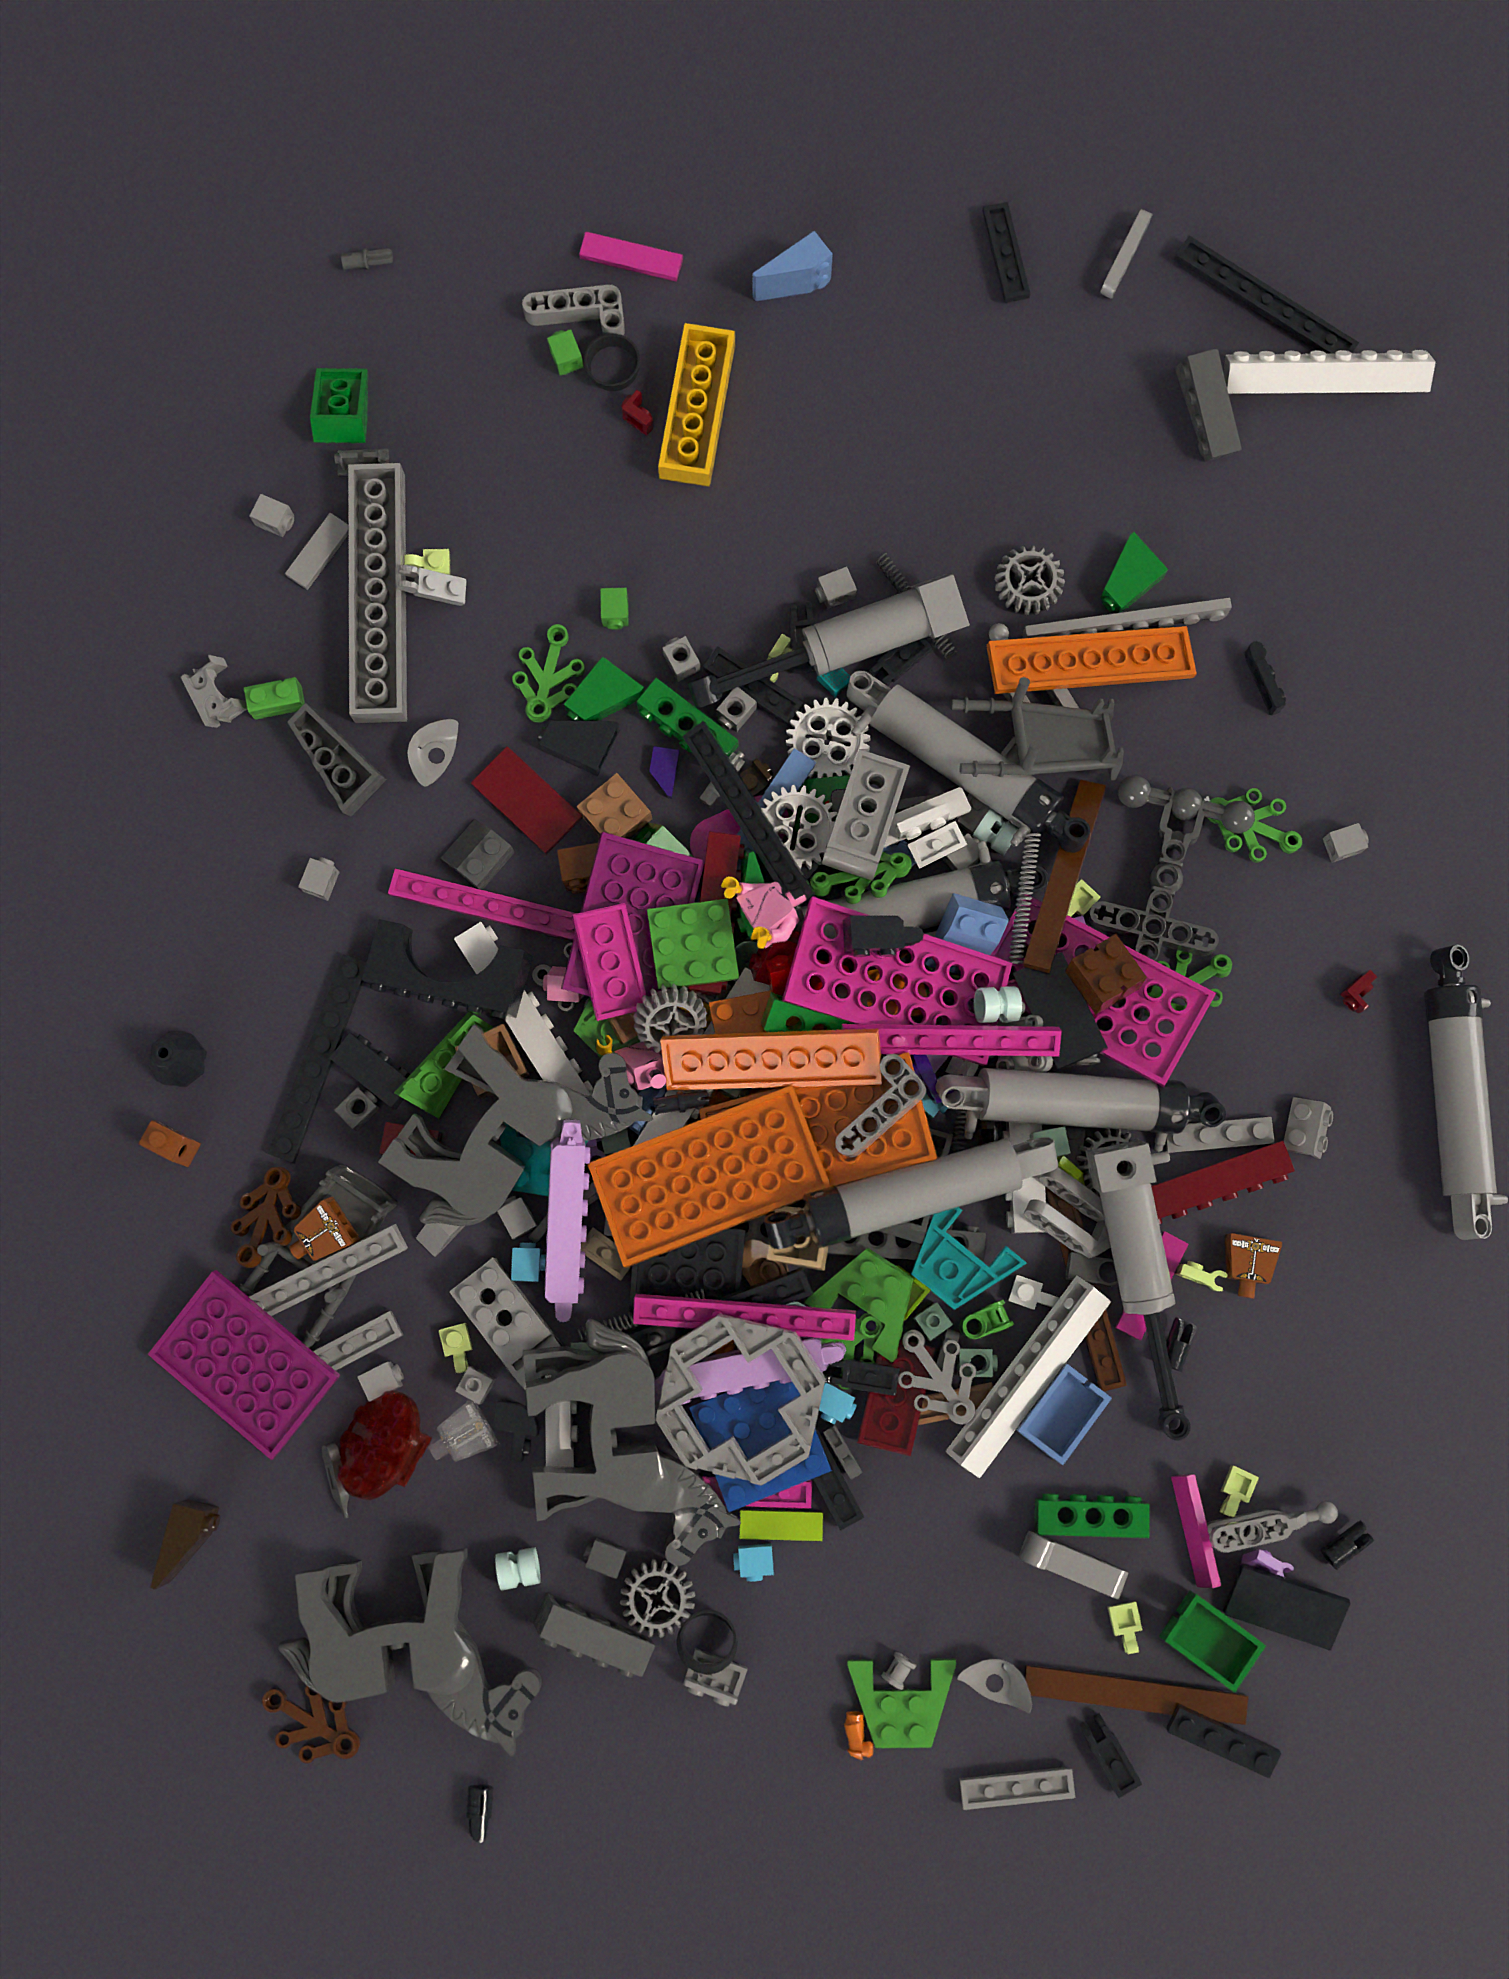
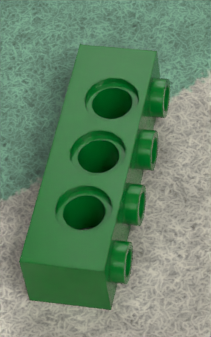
M657 678L654 679L637 700L638 713L648 722L653 720L659 724V729L666 736L671 737L673 735L680 740V746L689 753H692L682 736L690 730L683 731L679 728L683 722L692 723V729L702 721L706 722L728 757L738 748L737 738ZM664 706H669L673 709L669 715L659 713V710Z
M772 992L761 1020L762 1027L766 1032L811 1031L816 1024H823V1030H842V1024H855L782 1001L783 995ZM789 1017H799V1020L795 1025H786V1021Z
M1045 1493L1042 1494V1498H1035V1533L1038 1535L1149 1538V1504L1141 1501L1139 1496H1125V1501H1114V1496L1097 1495V1500H1086V1495L1070 1494V1499H1059V1494ZM1063 1507H1068L1071 1511L1070 1518L1065 1522L1059 1521L1058 1511ZM1090 1508H1096L1098 1511L1097 1520L1092 1523L1087 1522L1085 1518L1086 1511ZM1117 1509H1123L1126 1514L1124 1521L1121 1523H1115L1113 1520V1514Z

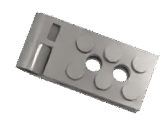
M859 749L821 863L822 865L873 881L910 765ZM870 785H877L880 789L872 788ZM862 808H867L871 810L872 813H866L862 810Z
M491 1258L450 1291L453 1298L524 1389H526L523 1350L563 1346L517 1284L511 1281V1276L497 1258ZM488 1289H492L496 1295L494 1302L491 1304H487L483 1298L485 1291ZM505 1310L512 1314V1321L508 1326L503 1325L500 1321V1315Z

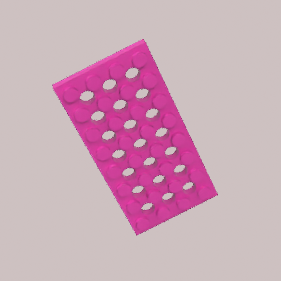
M1034 897L1031 900H1023L1031 902V905H1022L1031 908V910H1020L1030 913L1029 916H1022L1029 918V921H1020L1028 923V926L1018 927L1028 930L1031 924L1036 923L1042 902ZM1014 911L999 944L990 956L1008 962L1012 961L1008 957L1014 956L1009 952L1013 950L1010 946L1014 945L1010 941L1016 940L1011 936L1014 935L1012 930L1016 929L1013 925L1017 924L1013 921L1017 919L1014 915L1018 912ZM1067 915L1061 936L1065 937L1067 943L1064 947L1057 948L1056 954L1062 952L1069 965L1071 960L1076 957L1075 951L1077 949L1086 948L1089 950L1092 948L1094 950L1097 944L1109 937ZM1027 931V932H1020V933L1027 934L1026 937H1018V938L1026 939V942H1016V943L1024 944L1025 946L1028 947V946H1029V943H1030V940H1031V937H1032V934H1030L1029 931ZM1124 945L1147 976V979L1139 990L1124 998L1125 1005L1121 1008L1110 1006L1095 1014L1087 1003L1096 1024L1101 1018H1107L1112 1022L1110 1030H1100L1108 1047L1107 1050L1100 1052V1054L1164 1087L1216 993ZM1015 958V959H1019V960H1022V961L1024 962V959H1025V958ZM1022 963L1012 964L1011 968L1018 971L1025 967H1023ZM978 974L975 978V985L979 988L985 986V978L981 974ZM1015 979L1008 980L1007 987L1016 986L1018 988ZM1156 985L1161 988L1162 995L1158 998H1152L1147 994V988ZM1021 994L1022 1001H1023L1024 1004H1025V1011H1024V1013H1026L1027 1015H1031V1013H1030V1011H1029V1009H1028V1007H1027V1005H1026V1003H1025V1001H1024V998H1023V996H1022V994ZM1175 998H1181L1186 1002V1008L1182 1011H1176L1172 1008L1171 1001ZM1138 1008H1144L1149 1012V1018L1145 1021H1139L1134 1017V1011ZM1162 1021H1169L1172 1023L1174 1030L1169 1034H1163L1159 1031L1158 1024ZM1125 1031H1132L1136 1035V1041L1132 1044H1126L1121 1040V1034ZM1149 1044H1156L1159 1046L1161 1053L1156 1057H1150L1146 1054L1145 1047Z
M816 897L810 898L782 1001L855 1024L936 1025L937 1018L943 1017L948 1025L997 1026L998 1020L992 1023H979L975 1014L968 1010L967 1004L970 999L974 1000L975 991L979 988L974 983L976 974H981L985 978L984 987H994L999 991L1001 987H1007L1012 967L1011 962L927 934L923 936L920 943L904 948L911 954L909 964L903 963L900 960V951L896 952V956L880 957L876 952H870V956L854 957L853 953H844L843 920L849 916L870 915ZM826 924L832 925L835 928V938L830 939L824 935L823 929ZM818 950H824L828 953L829 962L824 965L818 962L816 958ZM927 957L932 958L936 963L934 972L928 971L924 966V961ZM844 958L853 961L854 970L852 973L843 970L842 961ZM951 966H956L960 969L961 977L959 980L951 978L949 974ZM869 967L878 969L880 976L877 981L869 979L867 975ZM894 975H900L904 979L903 989L894 987L892 982ZM811 976H817L821 979L822 987L820 990L811 988L809 984ZM920 983H924L929 987L930 992L926 998L918 993L917 988ZM837 984H842L847 988L845 999H841L835 994ZM945 991L951 992L954 996L952 1006L945 1004L942 996ZM863 992H867L872 996L873 1003L870 1007L864 1006L860 1001V996ZM888 1000L894 1001L898 1006V1011L895 1015H891L886 1011ZM914 1008L919 1009L923 1014L921 1023H915L911 1018V1011ZM949 1055L981 1066H986L989 1055Z

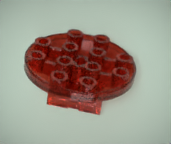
M396 1390L386 1391L379 1398L368 1401L364 1406H359L355 1410L349 1428L340 1437V1461L342 1462V1467L339 1464L338 1480L341 1482L344 1490L351 1496L361 1500H373L387 1493L395 1484L403 1487L407 1485L416 1469V1464L420 1457L422 1458L432 1440L428 1434L420 1431L419 1410L410 1396ZM356 1422H358L359 1424L354 1432H352L354 1425L356 1424Z

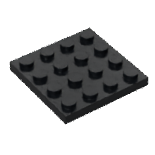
M733 1226L632 1265L629 1312H631L632 1318L634 1319L633 1311L636 1294L680 1297L681 1295L684 1298L685 1294H687L688 1298H691L690 1293L692 1292L694 1298H697L695 1291H698L700 1299H702L700 1290L703 1289L705 1299L715 1300L739 1291L746 1227Z

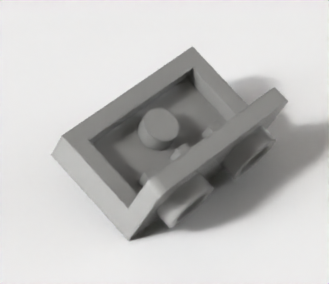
M1293 1097L1284 1137L1287 1151L1311 1155L1314 1158L1321 1159L1322 1152L1325 1153L1328 1145V1138L1326 1137L1327 1128L1331 1126L1333 1121V1111H1331L1329 1105L1325 1102Z
M695 1648L692 1657L696 1661L705 1664L716 1663L724 1659ZM731 1662L724 1670L715 1674H700L688 1668L683 1685L687 1686V1691L694 1695L703 1696L705 1693L713 1696V1701L723 1706H729L730 1703L736 1705L748 1668Z

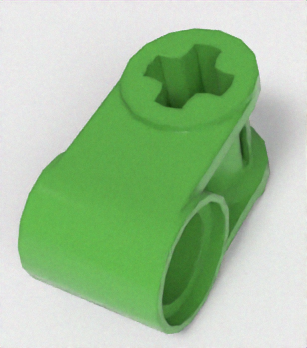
M1004 1300L996 1301L982 1307L981 1310L963 1317L959 1322L961 1335L967 1339H978L1013 1326V1321L1009 1320L1004 1309ZM970 1319L976 1320L979 1324V1330L975 1335L970 1334L966 1328L967 1322Z

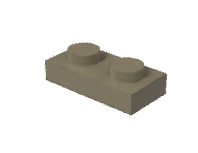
M592 1227L586 1236V1242L581 1243L580 1251H584L588 1258L622 1281L632 1265L626 1268L623 1267L616 1244Z

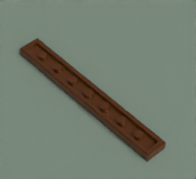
M1080 779L1069 816L1071 818L1078 817L1084 819L1090 826V834L1079 852L1070 853L1063 850L1061 846L1059 847L1023 967L1050 973L1104 797L1106 785ZM1070 833L1074 837H1079L1075 833Z
M1045 1186L1048 1205L1084 1230L1079 1210ZM1058 1241L1066 1268L1068 1254L1077 1252ZM1090 1284L1102 1293L1100 1285ZM1105 1309L1085 1336L1097 1385L1103 1392L1127 1386L1109 1317Z
M1026 1665L1024 1679L1031 1696L1172 1715L1177 1704H1181L1219 1722L1246 1725L1249 1696L1245 1694Z

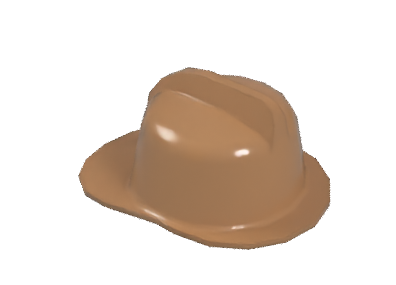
M752 1239L744 1242L742 1273L750 1286L789 1271L787 1264L767 1260L769 1245L761 1240Z

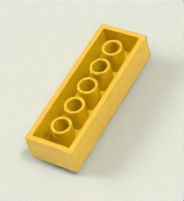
M684 323L658 465L660 479L710 487L735 348V331Z

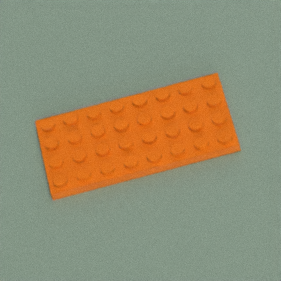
M909 1052L898 1055L914 1071ZM897 1061L889 1063L887 1067L888 1074H897L901 1069V1064ZM883 1076L882 1084L794 1087L831 1186L836 1187L937 1159L922 1100L860 1155L850 1158L837 1150L835 1143L837 1136L893 1087L891 1083ZM910 1082L906 1085L905 1093L909 1096L915 1095L919 1091L917 1082ZM785 1087L699 1109L701 1120ZM890 1100L885 1104L886 1114H893L898 1110L897 1101ZM868 1119L864 1123V1130L867 1133H872L877 1128L876 1119ZM856 1129L854 1132L858 1134V1136L854 1140H850L849 1138H847L845 1140L846 1147L844 1149L849 1148L850 1150H853L855 1148L853 1142L858 1137L864 1141L866 1137L860 1134L859 1131Z
M793 1085L588 1164L621 1262L625 1268L803 1200V1196L807 1193L831 1187Z

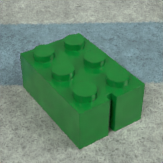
M1189 1590L1176 1610L1180 1613L1179 1617L1176 1618L1172 1615L1159 1637L1235 1693L1266 1645L1207 1601Z

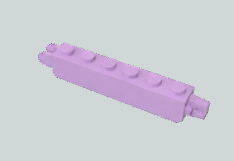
M563 1120L560 1137H556L551 1142L545 1298L550 1303H555V1316L560 1322L569 1321L572 1315V1303H578V1294H583L584 1277H579V1268H585V1252L580 1251L581 1242H586V1226H582V1216H587L588 1200H583V1190H588L589 1173H584V1165L590 1164V1147H585V1139L582 1138L580 1120Z
M799 1337L822 1374L823 1371H826L828 1364L841 1361L844 1358L846 1347L843 1342L832 1341L823 1343L822 1338ZM772 1349L749 1363L740 1350L705 1356L689 1366L703 1388L702 1392L692 1398L700 1397L701 1400L714 1398L717 1396L716 1393L727 1391L729 1395L742 1392L744 1387L753 1386L754 1389L764 1388L770 1385L769 1382L780 1380L781 1384L792 1382ZM667 1367L659 1377L654 1378L655 1400L661 1399ZM689 1399V1400L685 1401L684 1403H682L681 1405L686 1404V1403H689L691 1400Z

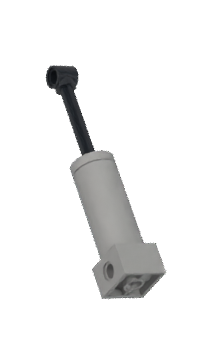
M943 574L912 585L908 591L803 628L804 647L718 678L715 675H706L688 682L687 685L695 708H700L719 701L723 692L806 662L814 666L818 676L922 638L928 636L936 638L970 624L954 575Z
M1140 1140L1086 1151L1092 1185L1100 1193L1124 1313L1139 1314L1144 1317L1162 1408L1159 1409L1158 1425L1168 1438L1174 1441L1182 1440L1189 1435L1191 1424L1185 1416L1183 1405L1178 1404L1159 1313L1165 1308L1173 1306L1175 1304V1297L1151 1183L1156 1182L1153 1165L1169 1162L1170 1156L1167 1151L1151 1154L1149 1144ZM1123 1160L1124 1168L1117 1172V1165ZM1174 1418H1179V1427L1175 1430H1170L1168 1428L1169 1422Z

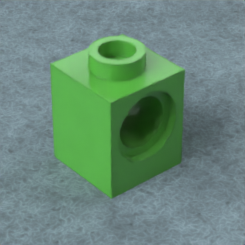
M571 329L555 332L551 337L547 338L550 352L560 376L583 368L582 356Z
M601 588V620L603 627L617 630L623 628V626H629L627 588Z

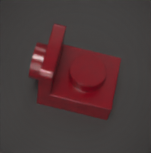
M636 390L633 395L629 394L622 403L623 419L648 436L653 430L652 415L645 408H639L642 404V393Z
M1371 970L1359 976L1340 994L1344 998L1343 1002L1346 1007L1353 1012L1361 1013L1369 1007L1361 997L1374 988L1371 983L1377 976Z

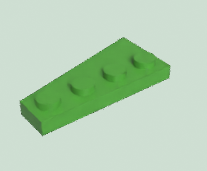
M468 1012L394 1093L439 1119L462 1078L444 1070L456 1053L455 1047L461 1044L473 1025L476 1024L482 1028L483 1033L491 1030L493 1026Z

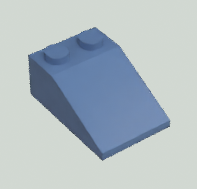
M815 231L753 273V299L755 301L811 293L815 289H821L829 283L833 254Z
M953 893L934 937L991 955L999 944L1009 920L1000 906ZM927 957L924 965L936 968L935 961ZM950 967L949 972L961 975L958 967Z

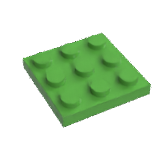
M728 899L647 909L658 990H661L662 984L666 989H670L673 983L677 988L683 986L739 979Z

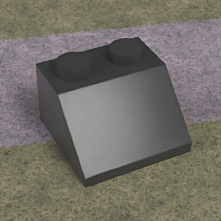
M474 819L445 852L441 860L476 889L483 890L515 852L512 846L492 829Z

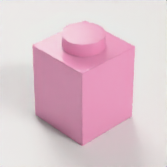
M552 966L549 973L544 975L543 990L547 991V1000L579 1002L582 998V994L561 989L566 967Z

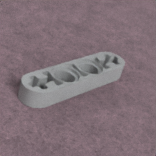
M1143 209L1140 210L1103 284L1100 294L1112 299L1149 225L1152 213Z

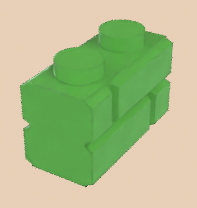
M296 677L284 679L283 682L278 680L244 687L247 709L255 720L296 712L305 704L302 686Z

